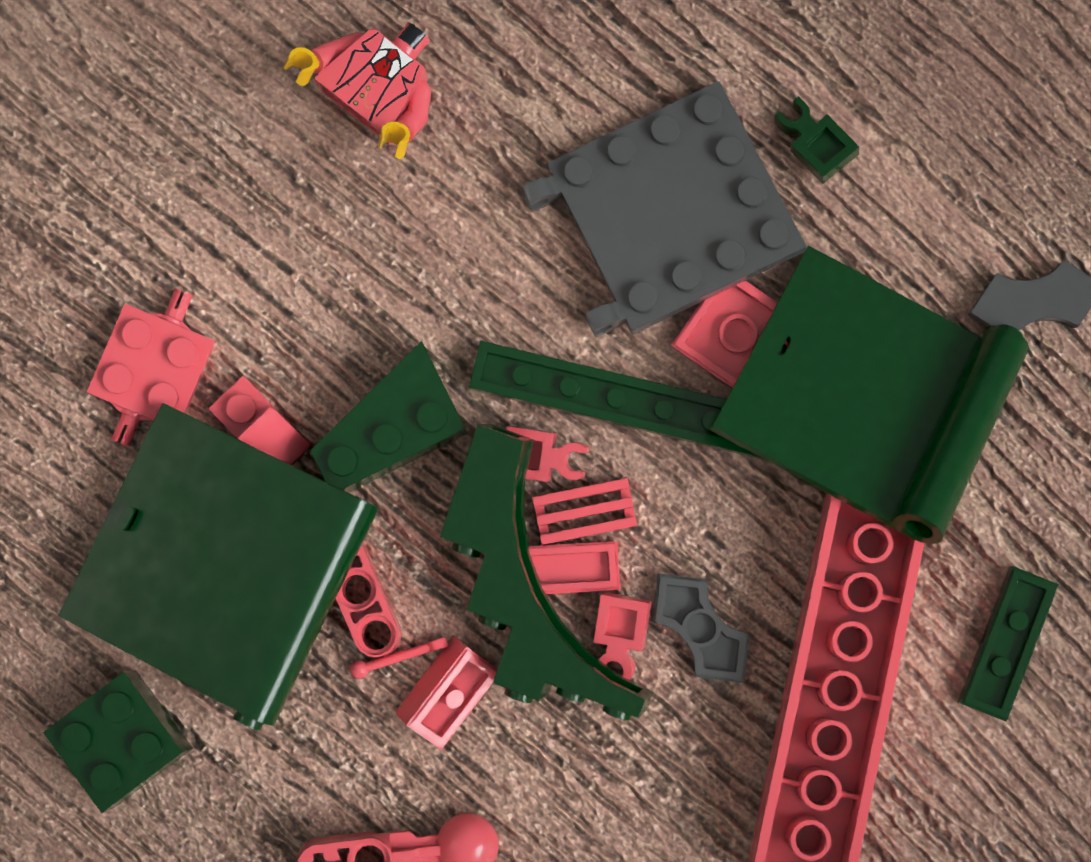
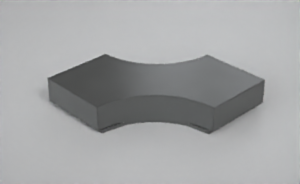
M1066 260L1060 262L1047 276L1035 280H1014L996 273L968 315L987 328L1005 324L1020 330L1031 323L1055 321L1075 329L1081 324L1091 309V277Z
M657 574L652 622L669 627L686 642L694 660V677L744 683L750 634L729 627L716 615L708 598L707 579Z

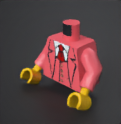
M410 22L405 25L393 41L389 40L377 29L372 28L365 34L355 32L328 41L310 50L302 47L295 48L290 52L283 66L285 70L293 66L302 69L296 79V83L300 86H305L310 81L313 73H318L314 79L320 91L379 137L377 144L379 149L385 143L389 146L392 143L397 144L395 157L398 159L404 157L408 143L413 140L428 122L431 89L427 83L426 69L415 59L430 42V39Z

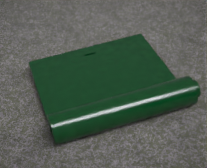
M808 245L716 418L711 431L909 538L926 544H937L942 541L1028 353L1029 345L1017 328L1005 324L990 326L978 336ZM785 341L788 342V347H786V345L784 344Z
M162 403L58 616L236 711L233 717L236 721L260 731L263 724L275 725L379 507Z

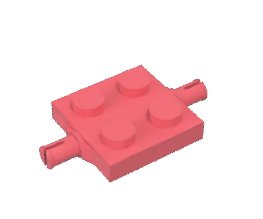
M174 288L164 314L147 313L124 303L86 392L110 402L118 411L122 412L113 436L110 438L111 440L130 447L140 420L154 421L162 403L185 414L187 413L216 344L215 340L193 332L182 322L191 299L194 297L187 292L183 294L182 290Z

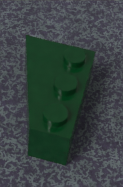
M421 341L310 451L325 482L349 493L468 433Z

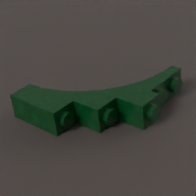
M490 423L477 425L440 537L452 541L453 545L451 548L458 553L479 558L481 553L485 554L466 610L478 614V621L488 627L498 630H506L507 626L512 627L493 683L504 687V694L508 697L524 703H532L533 699L541 700L549 694L553 685L558 687L556 693L568 700L584 702L585 698L602 704V711L612 717L621 720H630L631 716L639 718L647 710L653 692L618 675L587 651L561 621L541 586L530 555L524 518L525 477L534 439Z

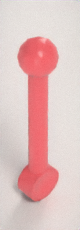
M446 637L368 662L356 660L350 665L349 671L353 678L363 679L369 671L448 647Z

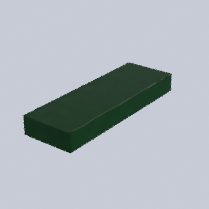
M1009 566L957 703L1007 722L1059 584L1017 567Z

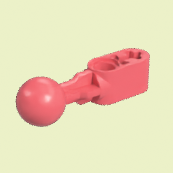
M461 813L448 819L442 825L438 834L416 836L409 830L385 833L368 831L314 838L302 845L297 855V862H313V854L323 853L325 861L341 860L339 849L347 848V862H355L356 853L362 847L368 845L376 846L383 852L381 862H494L499 850V840L495 828L487 819L474 813Z

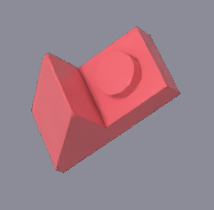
M244 375L208 408L238 440L291 466L312 447Z

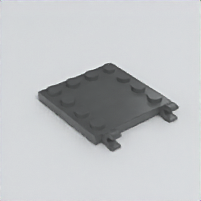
M720 81L548 162L547 168L551 175L550 177L533 180L522 187L525 192L524 197L532 212L563 198L615 301L614 303L601 305L586 313L587 323L595 337L601 336L626 323L631 334L634 335L804 253L807 248Z

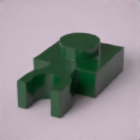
M798 96L793 100V109L801 115V118L796 121H790L781 112H778L775 115V124L785 134L797 137L791 143V152L824 184L859 155L860 147L828 114L816 123L810 116L808 105Z

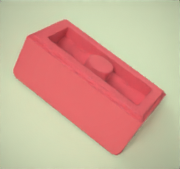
M453 637L448 642V647L441 651L398 707L396 715L406 726L442 750L491 686L497 668L463 641Z

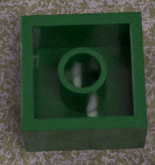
M136 670L121 673L43 732L101 813L118 806L193 749Z

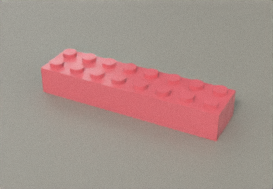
M825 493L748 862H859L924 543L909 538L828 493Z

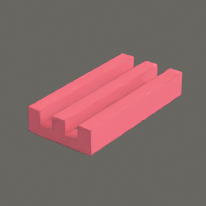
M628 478L532 497L542 545L638 526ZM620 491V500L550 514L545 513L544 506ZM624 509V519L549 533L548 524Z

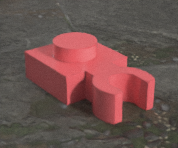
M506 426V429L534 439L525 479L544 482L551 481L552 469H557L560 475L569 480H578L585 477V471L574 470L570 467L568 458L572 452L588 453V445L581 442H572L560 448L556 447L557 433Z
M603 592L600 595L593 643L607 645L606 653L599 660L607 666L611 661L618 662L623 668L622 677L631 680L635 673V662L630 655V650L642 651L645 648L652 601Z

